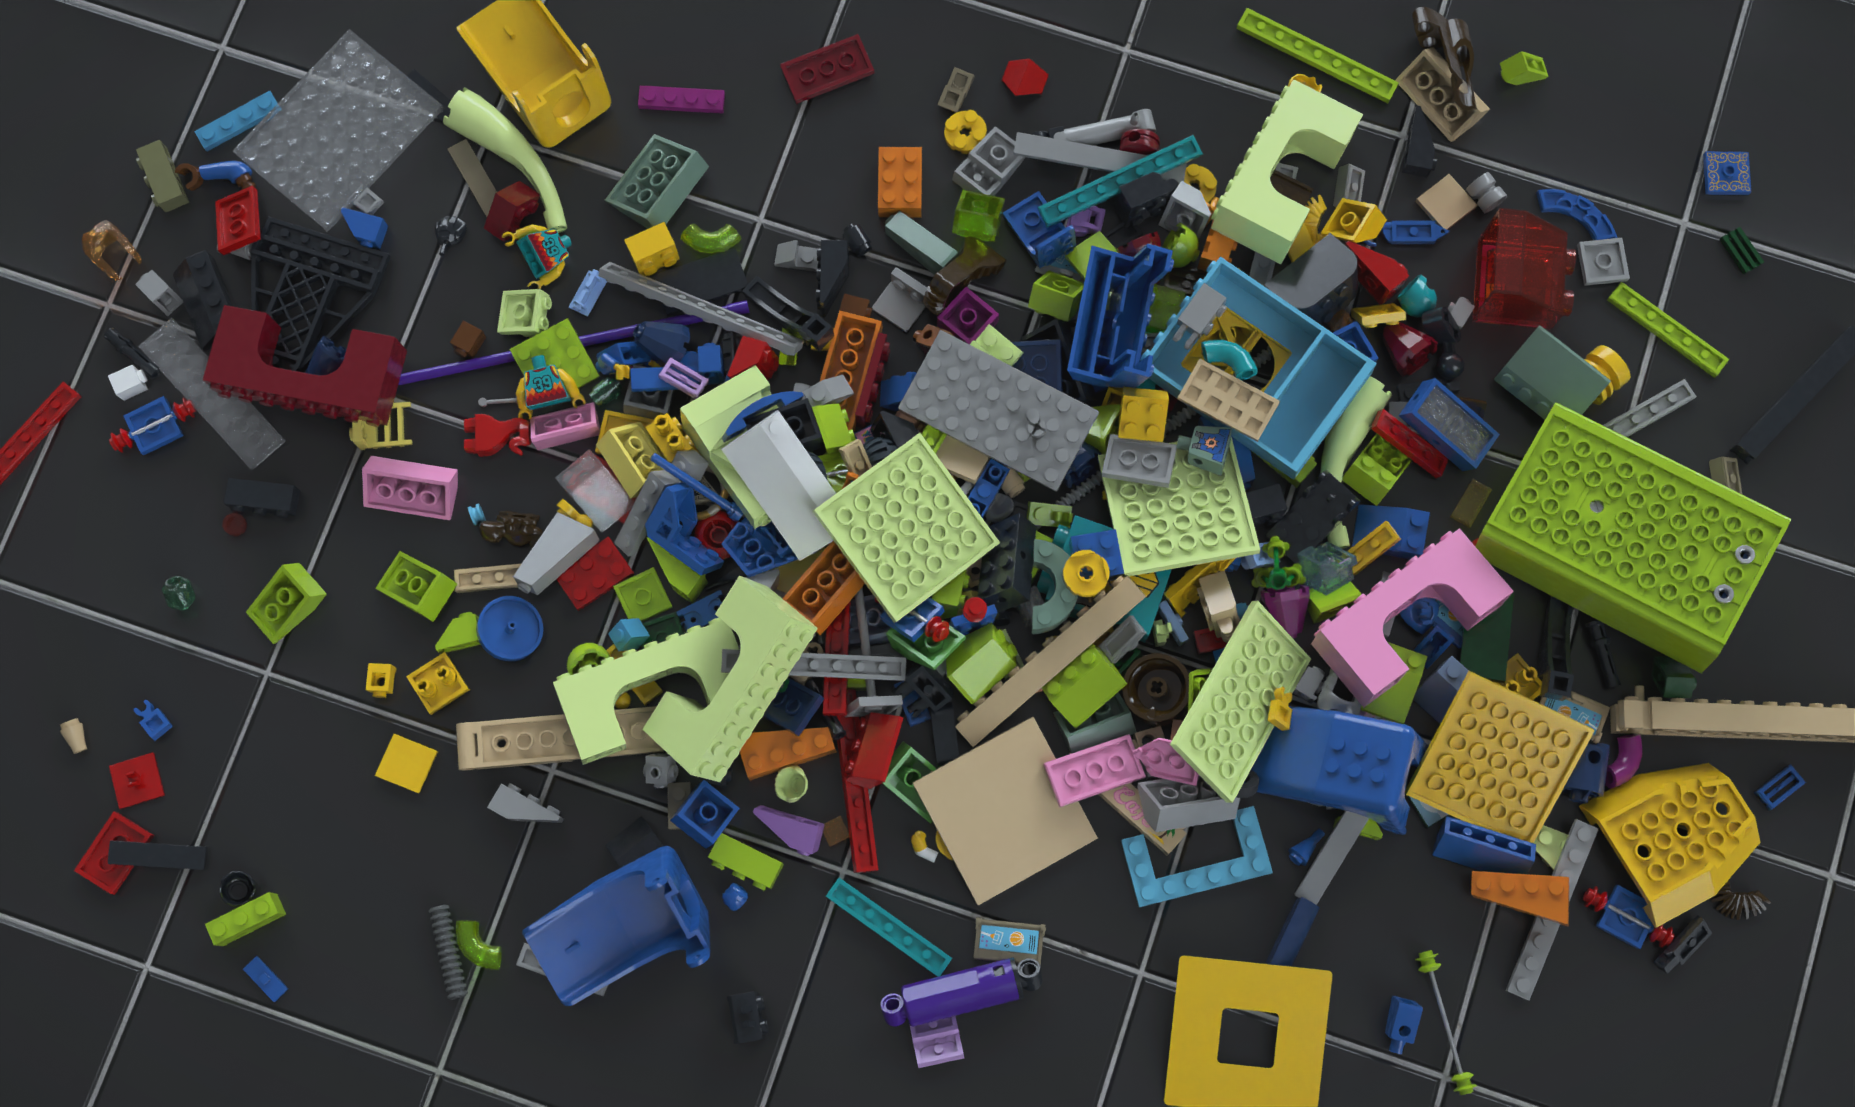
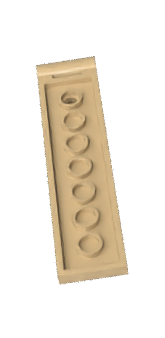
M657 706L614 710L626 742V749L606 757L664 752V749L642 730ZM564 714L456 724L458 767L461 771L581 760ZM504 740L506 745L502 748L498 747V743Z

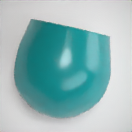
M1421 274L1413 279L1397 297L1402 309L1413 317H1422L1423 312L1433 310L1437 303L1435 290L1427 287V278Z

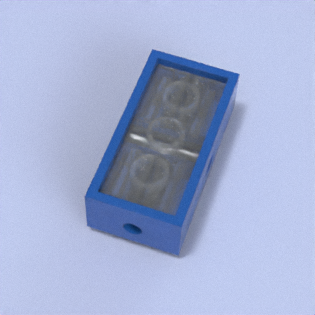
M1436 378L1423 381L1399 414L1400 418L1462 471L1476 469L1500 435Z

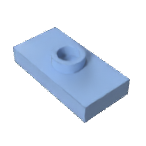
M1166 600L1161 602L1158 608L1160 616L1165 624L1171 623L1173 631L1171 634L1178 646L1185 644L1189 638L1182 628L1184 624L1178 613L1174 614Z

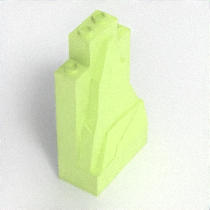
M756 365L680 408L683 431L688 434L701 456L709 462V467L754 529L759 526H766L771 522V519L721 449L743 434L741 433L726 442L722 440L724 433L735 417L755 401L772 395L769 382ZM775 405L762 413L777 409L778 407Z

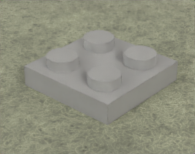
M1622 238L1584 241L1577 244L1584 286L1626 282L1630 279Z

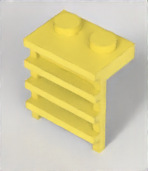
M411 402L393 403L392 409L397 408L398 441H391L390 417L388 425H384L385 442H378V427L370 426L365 421L359 419L358 423L352 422V428L349 429L350 440L360 450L412 445V440H404L403 408L411 407Z

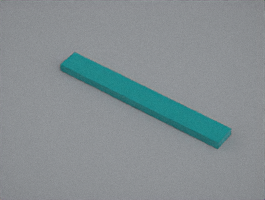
M1191 135L1038 207V211L1048 228L1117 196L1119 187L1152 172L1162 175L1202 156L1203 153L1194 135Z

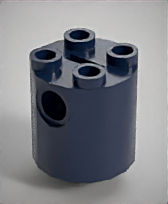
M1596 743V745L1587 744L1562 792L1569 795V801L1586 804L1589 797L1600 798L1604 796L1610 745L1604 743Z

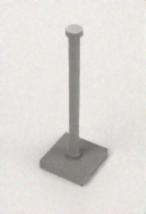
M862 587L855 595L862 656H871ZM865 679L867 697H858L847 706V716L845 717H862L871 712L890 714L903 705L902 695L876 696L875 680Z

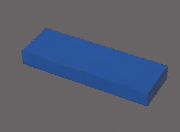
M697 365L686 366L697 372ZM673 366L670 367L672 370L678 372L679 374H682V375L686 376L688 379H690V380H692L693 382H695V383L698 384V381H697V380H695V379H693L692 377L686 375L685 373H683V372H681L680 370L674 368ZM664 367L630 368L632 392L679 389L659 378V374Z

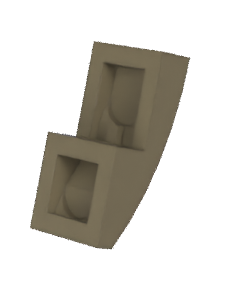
M954 67L949 82L945 85L938 106L957 113L975 77L974 74Z

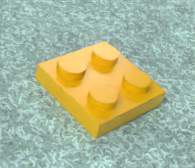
M1395 303L1351 308V317L1361 325H1364L1365 328L1377 327L1378 323H1386V325L1399 324V321L1406 320V311Z

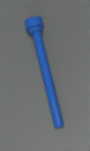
M654 453L651 456L650 460L725 509L728 517L733 521L737 522L743 516L736 503H730L658 454Z

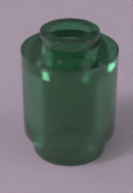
M607 376L591 388L592 391L588 394L598 407L606 406L622 394L620 391L622 386L615 377L611 379Z

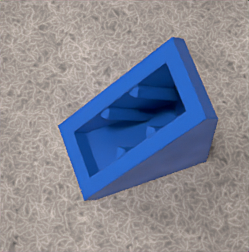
M1437 624L1426 634L1413 651L1427 656L1425 668L1428 669L1456 638Z

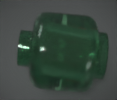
M173 576L167 579L162 587L165 601L168 607L172 609H188L195 601V591L190 580L187 578Z

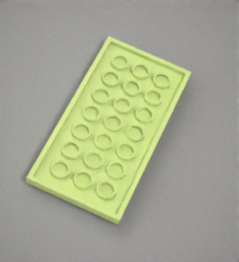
M1258 600L1251 601L1170 743V746L1226 803H1233L1274 728V725L1268 721L1271 700H1275V689L1284 687V694L1293 693L1311 660Z

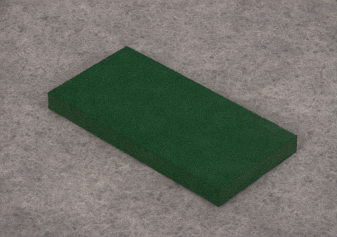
M1511 594L1502 606L1468 631L1463 627L1460 663L1467 670L1490 681L1501 683L1506 681L1514 594Z

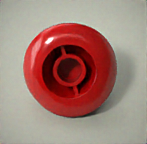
M720 510L712 517L698 520L694 529V537L698 538L707 549L716 551L721 559L729 558L731 556L722 546V542L737 522L730 519L726 511Z

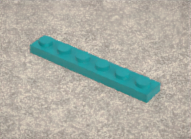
M841 878L837 879L826 895L832 902L937 977L941 976L952 960L949 955Z

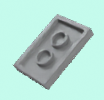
M1110 434L1102 477L1169 488L1177 445L1118 438V435Z

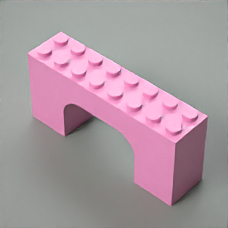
M1460 528L1454 533L1451 531L1447 532L1440 538L1441 541L1439 543L1429 545L1424 549L1423 554L1419 558L1417 556L1411 558L1406 563V567L1402 570L1396 569L1388 576L1389 579L1384 583L1382 581L1378 582L1371 588L1372 591L1367 596L1365 594L1360 595L1350 608L1346 606L1336 614V618L1332 621L1328 619L1318 627L1319 630L1314 633L1315 638L1311 643L1312 646L1363 708L1397 684L1409 670L1408 666L1386 641L1383 634V625L1416 600L1433 598L1442 602L1468 631L1502 606L1514 592Z

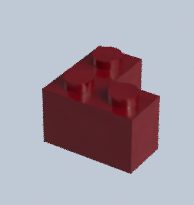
M521 181L496 192L484 229L504 242L511 239L512 237L510 236L502 238V235L505 232L516 233V230L521 228L520 223L522 219L529 214L535 213L539 206L540 194Z

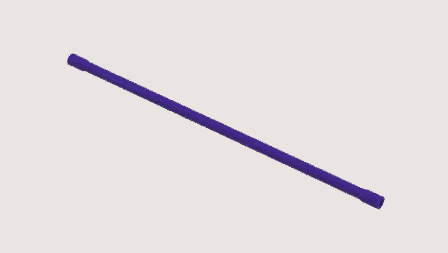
M747 300L721 306L739 315L750 313ZM683 314L650 322L689 325L703 322V320L695 315ZM638 324L579 336V339L583 346H589L632 337L634 329ZM511 351L402 373L398 386L516 360Z

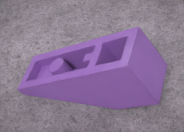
M763 805L754 808L753 813L790 848L796 849L797 853L809 856L819 850L825 824Z

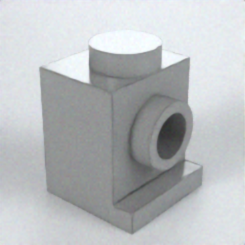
M1459 297L1456 304L1451 302L1448 307L1460 330L1475 307L1464 297Z
M1308 666L1293 694L1312 704L1317 698L1313 694L1318 695L1324 685L1321 681L1325 672L1318 667L1313 666L1311 668Z

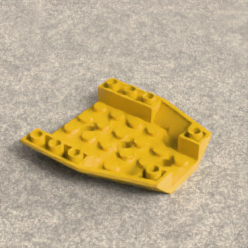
M1709 763L1637 774L1628 782L1604 792L1603 797L1593 798L1588 803H1583L1579 806L1591 826L1596 823L1598 824L1648 905L1642 908L1655 928L1715 896L1760 844L1756 818L1731 779ZM1717 803L1725 805L1727 808L1726 815H1721L1717 812ZM1679 824L1687 828V836H1681L1677 832ZM1639 846H1644L1648 849L1649 855L1647 858H1643L1638 854L1637 849Z

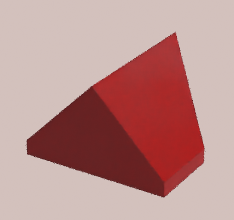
M1031 59L1013 60L1008 62L1002 82L1008 86L1015 96L1037 93L1042 95L1049 74Z

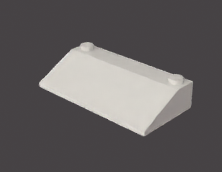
M778 410L721 449L799 561L834 541L812 511L834 496L836 492Z

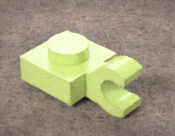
M1162 620L1153 622L1152 633L1155 647L1164 646L1167 642L1166 639L1169 638V633L1173 632L1170 622L1163 625Z

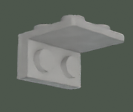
M895 267L891 273V282L872 306L873 311L904 332H908L926 308L923 302L927 287Z

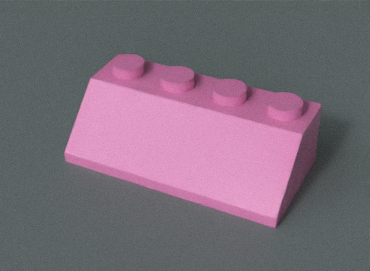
M371 456L362 468L363 507L444 520L451 519L458 489V469Z

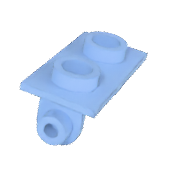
M593 269V271L589 270L569 305L570 309L587 317L589 316L607 283L606 279L598 276L599 271Z

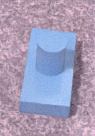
M1268 542L1259 543L1260 554L1242 557L1241 565L1244 569L1248 570L1274 565V559L1270 558L1262 550L1263 545Z

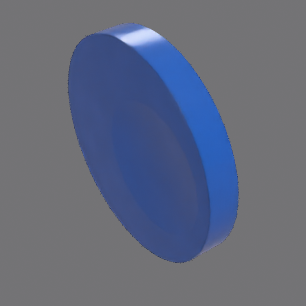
M515 596L499 597L488 603L480 613L476 626L477 637L483 649L491 656L503 661H518L533 653L540 644L543 636L542 618L537 609L522 598Z

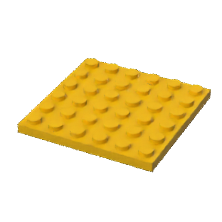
M1468 671L1412 776L1405 794L1462 821L1534 843L1595 730Z

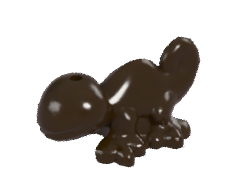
M499 511V515H496V520L499 522L482 521L479 526L480 535L485 541L498 543L504 537L514 546H524L529 543L531 549L543 534V531L535 526L540 516L532 513Z

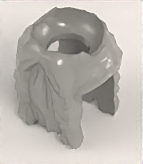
M1330 669L1329 675L1326 677V681H1324L1318 696V709L1359 715L1362 705L1354 695L1350 702L1337 697L1333 693L1338 676Z

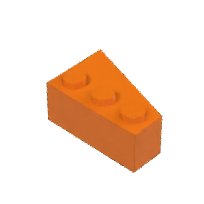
M1210 227L1197 269L1206 271L1213 260L1217 262L1220 257L1231 263L1232 258H1229L1231 250L1235 251L1238 242Z

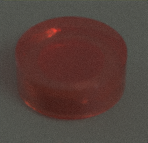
M231 513L224 518L222 525L224 531L229 535L239 536L245 532L247 521L240 514Z

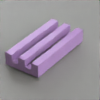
M671 357L659 374L660 379L695 399L699 398L700 393H702L709 379ZM670 366H673L674 368L680 370L686 375L699 381L701 384L699 385L693 382L692 380L688 379L686 376L672 370Z

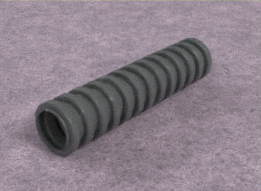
M439 905L430 908L428 912L432 914L430 920L433 921V924L431 926L435 928L433 935H436L434 940L438 942L436 949L440 951L437 954L441 956L439 963L443 965L441 967V970H444L442 977L446 979L444 981V985H447L445 991L449 993L447 999L453 1000L466 996L468 991H465L467 985L463 983L465 977L461 974L463 969H460L462 963L458 960L460 959V955H457L459 949L455 946L457 944V941H454L456 935L452 932L454 930V927L451 926L453 921L449 919L451 913L448 912V909L450 907L449 905Z

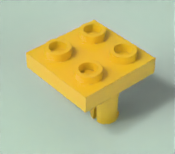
M443 652L406 676L431 715L470 690L446 652Z
M1518 653L1507 661L1506 681L1504 683L1494 682L1531 700L1540 695L1542 681L1538 678L1536 669L1529 667Z

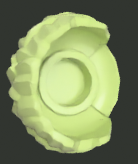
M797 765L786 766L778 771L775 778L776 783L774 784L777 796L789 803L798 801L808 789V780L804 771Z

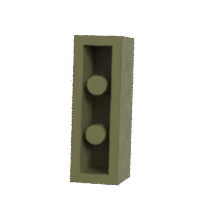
M157 140L136 149L139 158H136L140 169L145 171L146 176L143 178L148 188H152L154 194L151 195L155 206H160L165 212L189 203L179 175L175 173L176 168L164 143L161 140Z

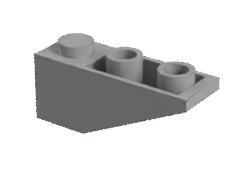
M501 783L487 807L510 821L562 823L564 818L559 816L561 811L548 805L547 809L539 805L541 800L531 794L526 798L519 794L522 789L511 783L508 786Z

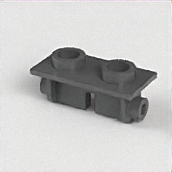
M734 331L724 334V338H722L723 354H731L730 357L724 358V373L726 374L729 372L742 339L741 334Z

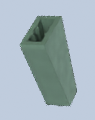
M901 211L896 215L892 214L885 222V234L934 275L958 257V252Z

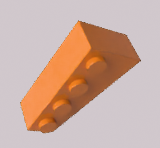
M828 727L804 729L800 736L788 730L755 732L751 734L740 750L749 780L778 772L786 766L799 765L836 753Z
M1472 871L1471 895L1474 898L1569 927V877Z

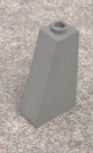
M557 512L513 577L518 584L517 587L527 594L529 592L536 595L540 594L598 543L599 538L595 530Z

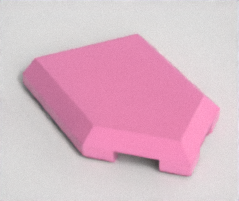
M1157 738L1132 751L1133 755L1146 766V770L1151 776L1197 786L1199 774L1170 746L1172 740Z

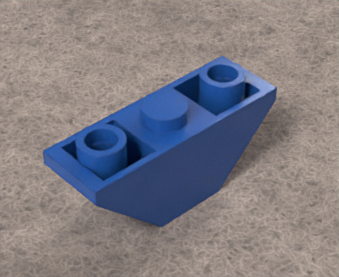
M993 459L989 460L968 496V499L982 518L987 514L1010 471L1009 468Z

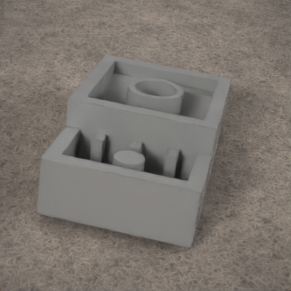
M994 127L969 152L968 158L954 171L952 181L983 205H986L1008 181L1025 157L1013 155L1015 141L997 127Z

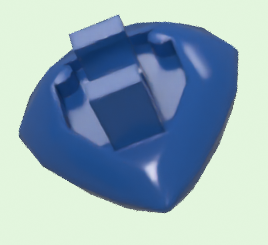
M1421 598L1400 612V615L1411 628L1420 634H1424L1435 621L1440 605L1433 598Z

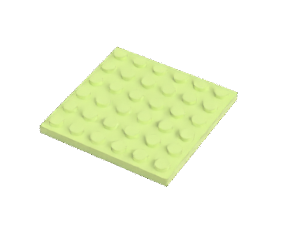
M921 433L914 436L812 511L894 623L1000 543Z
M1232 437L1222 476L1190 465L1188 463V451L1177 449L1169 488L1102 477L1113 529H1116L1124 577L1260 554V546ZM1106 454L1098 455L1101 475Z

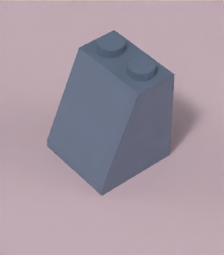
M1453 656L1449 657L1418 687L1413 700L1441 724L1469 670Z

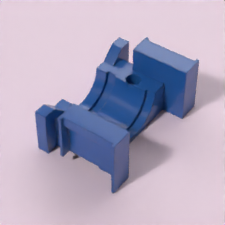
M721 590L676 612L680 619L685 618L686 621L682 622L681 625L682 627L684 626L686 632L691 627L700 625L702 628L709 624V621L719 618L715 615L717 612L715 608L720 607L722 604L720 599L724 595Z

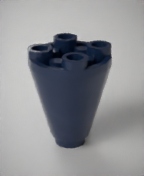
M323 336L316 345L305 373L328 375L336 371L341 366L347 349L343 346L335 347L329 338Z

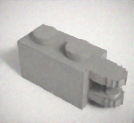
M1204 283L1179 316L1178 325L1181 327L1172 340L1178 342L1185 331H1188L1192 335L1185 342L1184 348L1189 350L1197 338L1200 339L1203 334L1206 336L1209 334L1214 326L1212 322L1216 316L1220 318L1227 309L1225 305L1227 298Z

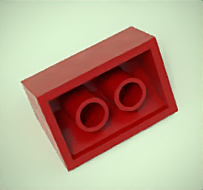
M871 712L860 718L857 725L859 733L851 745L852 757L851 760L847 761L844 769L846 781L867 789L885 782L903 717Z

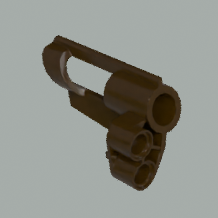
M1428 7L1415 9L1412 13V19L1420 46L1424 49L1433 47L1435 49L1444 48L1446 61L1452 73L1451 86L1456 104L1465 111L1476 110L1477 105L1470 77L1474 63V52L1468 25L1462 19L1447 20L1443 15ZM1461 66L1464 68L1469 93H1463L1459 90L1460 85L1463 83Z

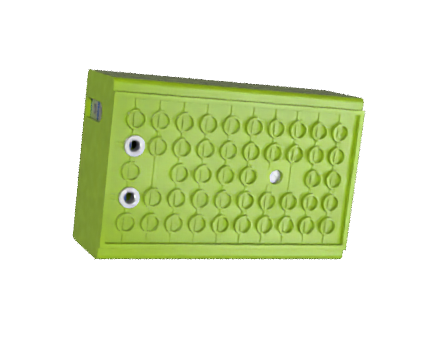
M1555 402L1491 514L1475 547L1491 565L1702 673L1719 656L1786 532L1791 518Z

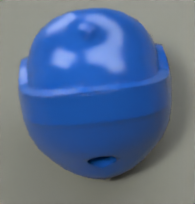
M732 883L722 893V899L730 910L736 911L745 904L748 894L742 886Z

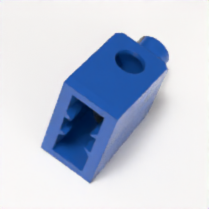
M1392 995L1385 1030L1387 1036L1391 1038L1389 1051L1403 1054L1405 1043H1414L1423 1007L1416 1001ZM1404 1026L1403 1030L1399 1031V1028Z

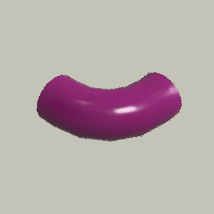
M1629 734L1617 738L1619 753L1615 762L1608 765L1605 786L1608 788H1615L1628 782L1638 770L1642 758L1640 734Z

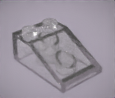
M590 449L555 477L560 486L601 532H604L629 511L635 503Z

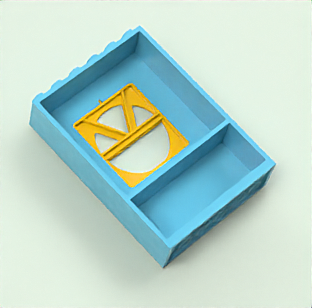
M1220 257L1217 262L1213 260L1206 270L1205 278H1200L1196 282L1191 297H1185L1180 304L1181 309L1177 315L1173 314L1166 324L1168 325L1164 333L1159 332L1153 341L1155 345L1151 351L1147 349L1140 360L1142 361L1148 355L1153 356L1152 364H1154V371L1148 379L1178 399L1198 360H1204L1201 343L1207 341L1212 334L1221 330L1226 341L1237 343L1231 332V327H1242L1253 331L1242 346L1249 353L1262 337L1272 350L1275 367L1272 378L1260 391L1276 398L1280 403L1258 442L1232 429L1231 437L1294 480L1370 377L1377 363ZM1205 283L1227 298L1225 304L1227 309L1220 318L1216 316L1212 324L1214 326L1207 336L1203 334L1200 339L1197 338L1192 347L1187 350L1184 346L1185 342L1191 337V333L1185 331L1178 342L1172 339L1181 327L1178 325L1179 316ZM1209 363L1215 366H1226L1225 372L1232 376L1234 374L1233 369L1225 363ZM1187 405L1188 407L1196 411L1198 414L1206 418L1208 421H1210L1217 427H1228L1227 425Z

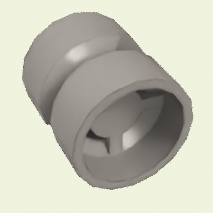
M1489 172L1478 177L1466 188V191L1473 199H1478L1477 205L1484 214L1496 208L1507 198V194L1500 186H1495L1496 181Z

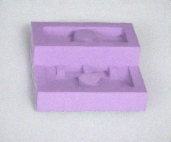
M956 1016L914 1027L910 1026L918 1068L964 1058Z

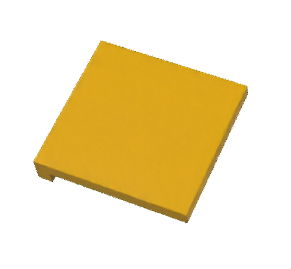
M393 734L375 776L420 793L438 751Z

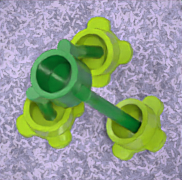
M1272 536L1270 541L1263 545L1262 550L1270 558L1274 559V568H1254L1252 585L1256 588L1260 586L1267 589L1272 587L1275 590H1281L1285 586L1293 587L1297 584H1304L1306 577L1302 574V566L1295 563L1291 567L1279 568V559L1285 555V551L1289 550V543L1279 540L1278 536Z

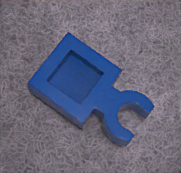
M144 700L146 709L141 712L138 708H134V712L143 718L139 723L148 735L156 741L173 725L160 709L156 708L154 710L153 704L148 700Z

